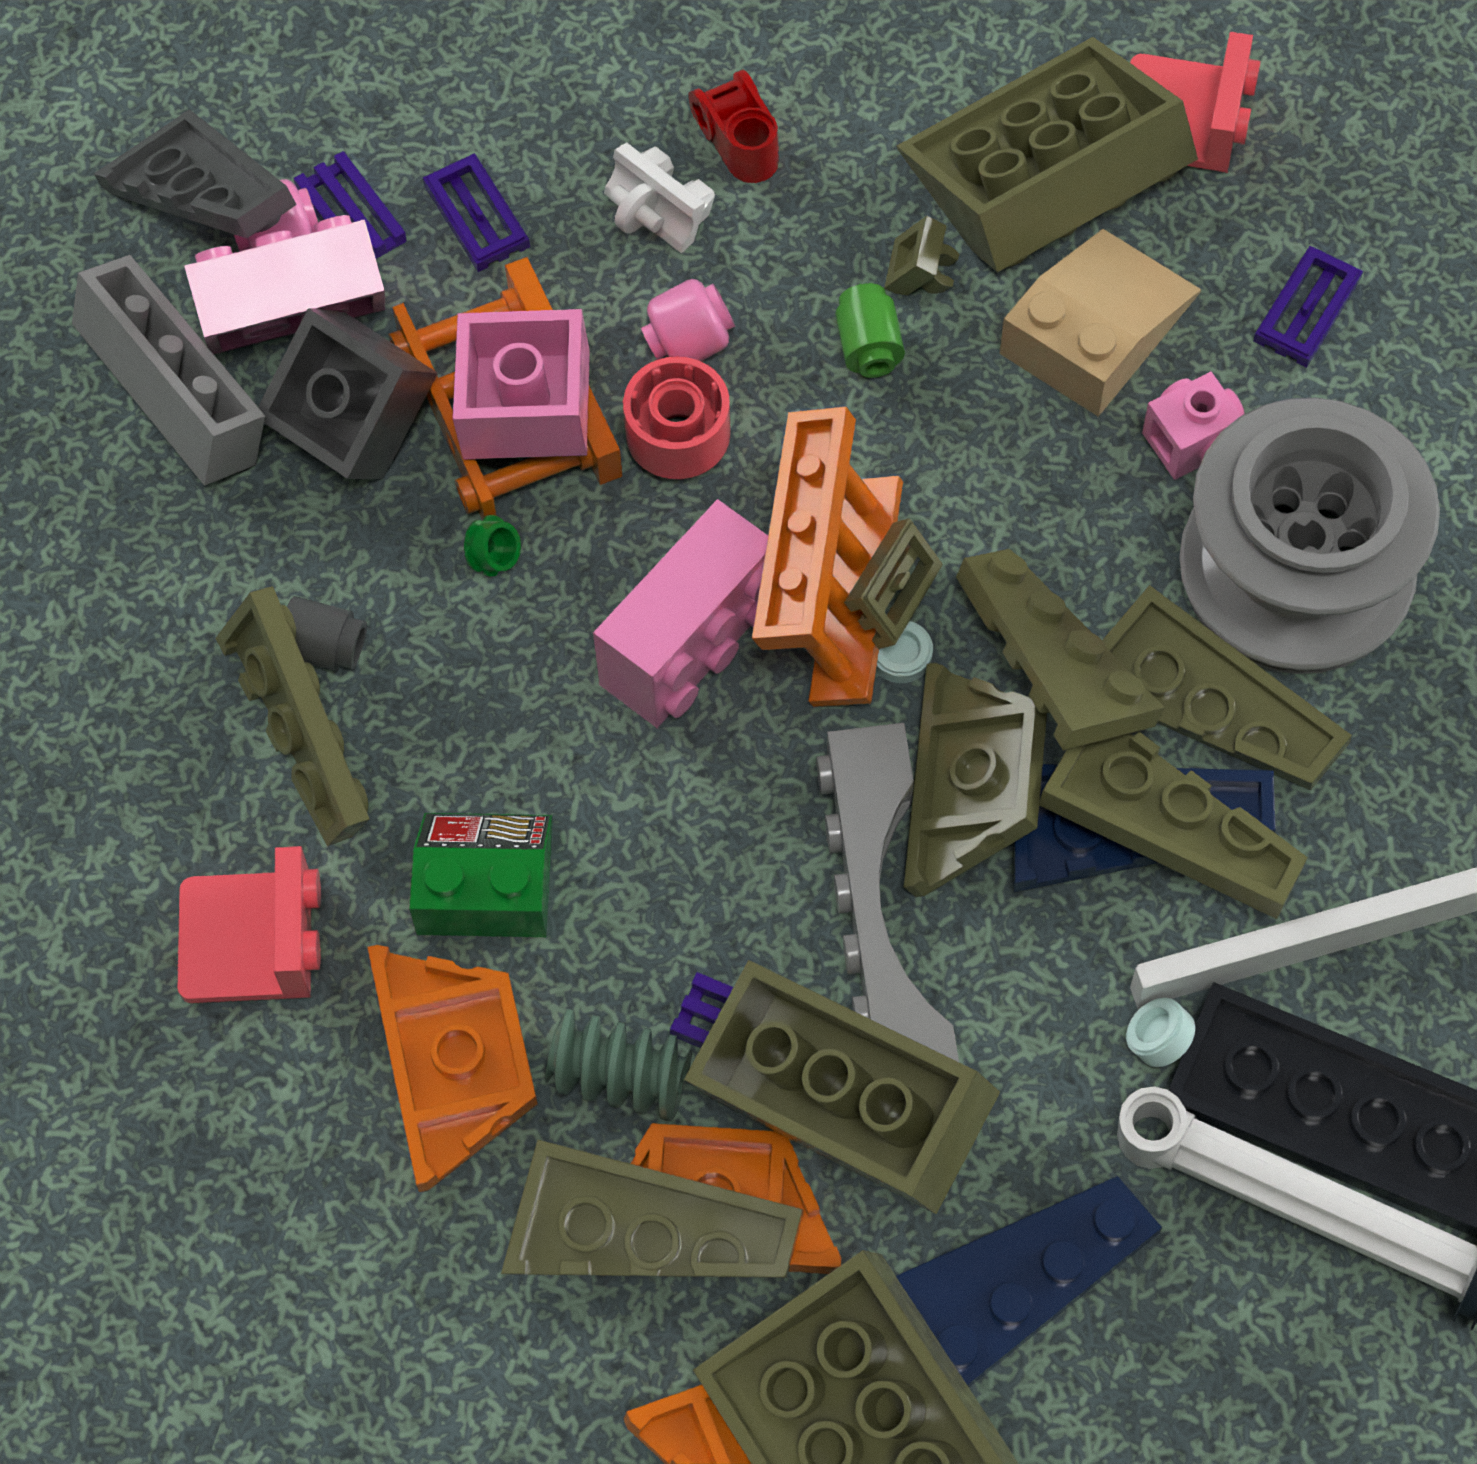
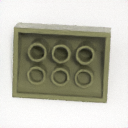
M1094 37L1089 38L897 145L900 154L970 249L997 273L1007 267L1021 263L1031 253L1058 238L1072 234L1079 226L1108 210L1122 206L1132 196L1157 182L1170 179L1178 170L1198 160L1183 100Z
M862 1250L693 1369L751 1464H1019L886 1260L879 1253Z

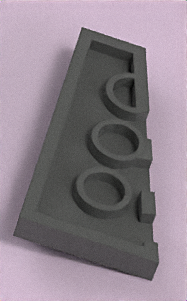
M190 109L94 173L101 187L112 195L244 238H249L255 233L270 229L278 223L282 214L297 205L288 187Z

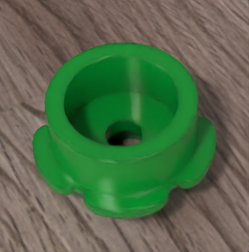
M487 515L483 518V521L475 520L470 524L465 534L464 552L467 564L473 571H482L485 576L492 577L496 576L499 571L509 570L516 564L520 556L521 540L513 525L504 522L495 515Z

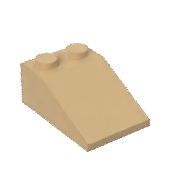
M1102 229L1042 274L1006 315L1003 321L1000 354L1099 417L1200 294L1201 289Z

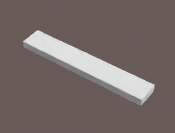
M1477 867L1138 964L1130 986L1136 1006L1139 1009L1154 999L1177 998L1211 988L1213 982L1222 985L1477 911Z

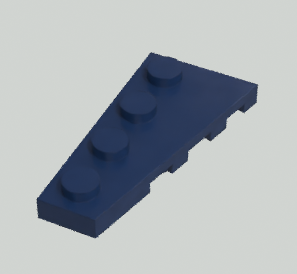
M1043 764L1040 799L1046 784L1058 766L1056 764ZM1176 768L1184 775L1193 771L1212 785L1210 789L1211 795L1231 810L1241 807L1275 833L1274 771ZM1039 806L1037 829L1014 842V892L1152 865L1158 862Z
M1116 1176L903 1272L896 1277L967 1386L970 1387L1160 1234L1162 1226L1121 1179Z

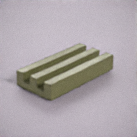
M910 518L894 522L844 602L851 612L861 609L863 614L858 622L864 630L875 628L877 632L872 641L878 649L893 646L897 643L943 565ZM918 556L920 561L910 576L909 570ZM902 589L890 611L886 614L885 610L896 591Z

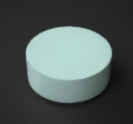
M909 621L895 645L879 649L876 672L882 678L895 683H908L923 676L926 673L927 664H930L933 654L932 640L927 631L917 623Z
M1170 998L1154 999L1143 1005L1132 1017L1126 1032L1127 1045L1147 1065L1152 1067L1167 1066L1178 1060L1190 1047L1195 1035V1022L1192 1016L1175 1000Z

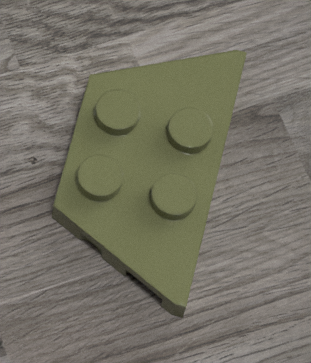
M930 663L926 666L904 888L915 897L929 894L1037 829L1047 713H1039L1030 697L1014 691L1002 692L994 684L976 677L969 680L951 673L945 666L937 663Z

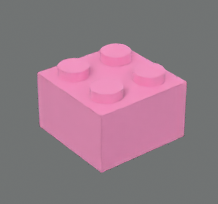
M582 309L458 313L453 422L463 459L587 455L590 350Z

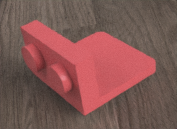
M1237 32L1229 33L1223 66L1148 54H1137L1131 59L1130 63L1183 100L1198 160L1187 166L1228 173L1233 143L1245 144L1251 109L1241 107L1243 95H1255L1261 62L1249 59L1253 35Z
M301 846L275 848V873L193 876L186 878L181 883L179 895L177 987L181 998L185 1002L207 1003L311 998V970H320L321 964L320 937L318 930H311V909L320 908L321 884L319 870L308 868Z

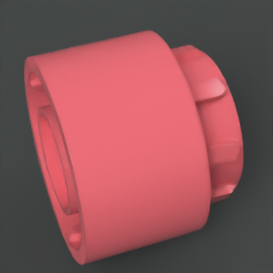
M666 357L645 365L631 378L623 398L625 434L628 449L641 467L659 477L687 479L707 472L722 459L728 448L731 434L730 401L726 384L713 368L693 358ZM675 417L688 418L680 422H672L667 420Z

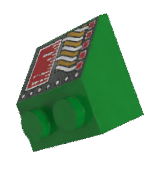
M424 813L413 850L409 906L416 934L546 938L553 816Z

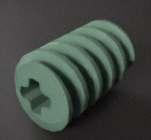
M568 1008L560 1019L553 1036L546 1066L545 1082L548 1083L555 1073V1084L558 1093L568 1095L580 1080L582 1096L587 1101H595L606 1086L608 1103L610 1107L614 1108L621 1107L632 1092L634 1110L642 1115L646 1114L656 1099H658L661 1119L671 1121L678 1112L686 1084L684 1078L690 1069L692 1049L689 1050L685 1057L679 1056L677 1035L670 1034L659 1051L654 1050L652 1032L649 1028L643 1029L634 1044L627 1043L626 1023L621 1021L617 1023L608 1038L601 1036L600 1016L593 1015L583 1031L576 1030L574 1010Z

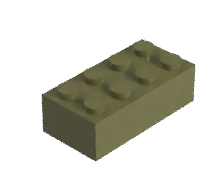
M750 960L746 963L684 1078L685 1081L712 1100L934 1214H937L1000 1094V1091L978 1071Z

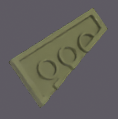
M1005 549L963 559L956 576L958 582L988 630L1000 632L1007 642L1002 653L1012 669H1023L1033 686L1029 696L1039 713H1051L1058 724L1053 735L1062 750L1156 726L1165 707L1145 688L1144 683L1136 675L1132 674L1105 647L1104 642L1092 633L1066 607L1065 602L1058 595L1054 594L1028 568L1027 563L1020 556L1016 555L1011 549Z
M1150 585L1102 640L1105 647L1132 674L1136 675L1144 683L1145 688L1165 707L1157 722L1158 724L1262 770L1274 771V775L1308 790H1312L1351 742L1352 735Z
M271 586L250 592L215 639L224 656L237 652L246 672L240 673L238 682L249 701L262 698L268 709V725L265 732L276 752L280 751L284 755H293L297 764H294L292 767V782L326 845L330 846L353 837L370 820L367 814L368 798L363 785L358 779L352 778L343 756L344 741L341 731L333 720H328L320 701V684L316 671L310 663L304 662L295 640L296 626L290 610L285 605L280 604L274 587Z
M537 1139L501 1274L787 1278L804 1210Z

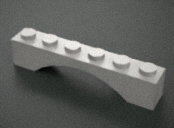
M904 723L827 732V755L816 756L820 793L821 795L833 793L836 814L825 815L829 853L841 852L844 874L834 875L837 909L839 914L851 912L854 934L843 935L847 974L860 973L863 996L852 997L853 1011L959 1062L953 1025L926 1001L906 975L889 941L881 910L880 877L883 860L895 829L912 804L914 780Z

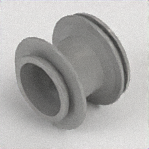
M1317 397L1285 399L1262 405L1240 416L1220 432L1203 457L1196 474L1193 495L1194 509L1182 534L1179 555L1182 582L1193 611L1201 623L1258 666L1272 671L1292 674L1323 673L1345 667L1378 648L1394 634L1408 613L1416 592L1417 574L1428 560L1438 535L1440 506L1437 486L1430 469L1414 444L1391 423L1369 410L1343 401ZM1288 505L1294 512L1285 514L1277 511L1274 507ZM1319 510H1326L1338 518L1328 519L1321 515ZM1349 546L1354 549L1341 552L1339 548Z

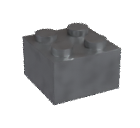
M308 308L258 408L265 415V424L347 479H383L438 373L347 313Z

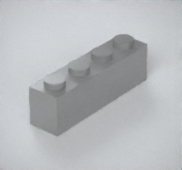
M127 255L79 272L72 325L203 485H208L255 466L265 415L132 256Z

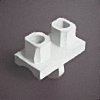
M626 142L614 151L615 169L604 191V194L619 206L615 215L616 226L623 232L630 234L644 225L682 253L694 242L699 224L709 216L715 197L714 190L699 179L696 181L691 180L685 185L680 184L672 178L674 166L668 155L656 146L640 153Z

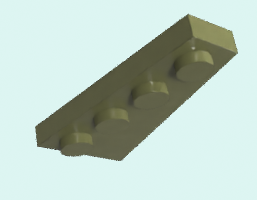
M1138 732L1135 736L1129 733L1066 750L1042 792L1039 806L1278 919L1304 868L1307 856L1241 807L1231 810L1211 795L1210 789L1212 785L1193 771L1184 775L1158 755L1160 747L1141 732Z

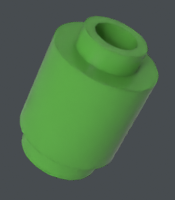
M859 284L845 290L839 297V306L836 309L835 316L846 367L850 371L860 373L867 378L885 376L892 372L905 356L894 301L890 296L886 295L885 289L878 284Z

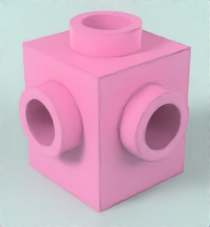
M1209 372L1193 381L1187 378L1181 379L1170 385L1159 398L1149 402L1142 434L1170 475L1176 480L1200 467L1206 451L1220 432L1237 418L1244 415V409L1237 395L1229 388L1224 389L1214 374Z

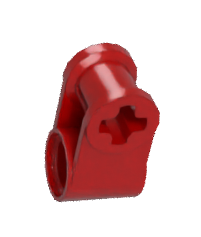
M742 69L735 72L732 81L706 92L699 88L689 92L688 98L693 117L707 140L712 141L728 170L735 178L747 183H758L774 175L779 164L778 126L775 118L761 99L756 85L747 71Z

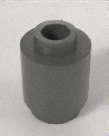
M293 596L287 608L294 618L296 626L295 640L304 662L335 672L339 671L340 666L354 670L365 643L367 622L354 618L353 611Z

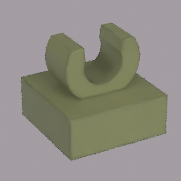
M925 216L895 238L884 289L895 294L908 296L919 287H922L928 293L938 294L945 292L953 286L954 280L949 276L943 275L938 270V265L950 266L959 259V253L953 247L943 244L946 225L929 216Z

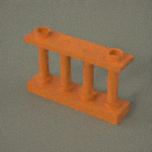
M528 257L505 265L508 289L500 292V299L463 313L553 309ZM404 303L392 307L397 331L388 334L390 342L434 370L426 352L457 340L458 314L416 330ZM455 372L439 378L436 376L426 396L462 474L461 478L455 479V485L467 514L478 511L482 520L487 515L496 516L495 497L575 466H579L581 470L592 467L600 485L623 477L620 448L590 386L588 394L587 455L530 457L486 475L482 474L476 459H463L453 422V409L449 403V400L454 398Z
M847 407L788 412L752 639L762 650L804 647L814 658L809 703L813 707L871 704L879 653V649L872 639L877 631L875 628L864 630L858 622L863 614L861 609L851 612L844 602L891 525L898 521L903 481L899 476L861 479L850 465L856 419Z

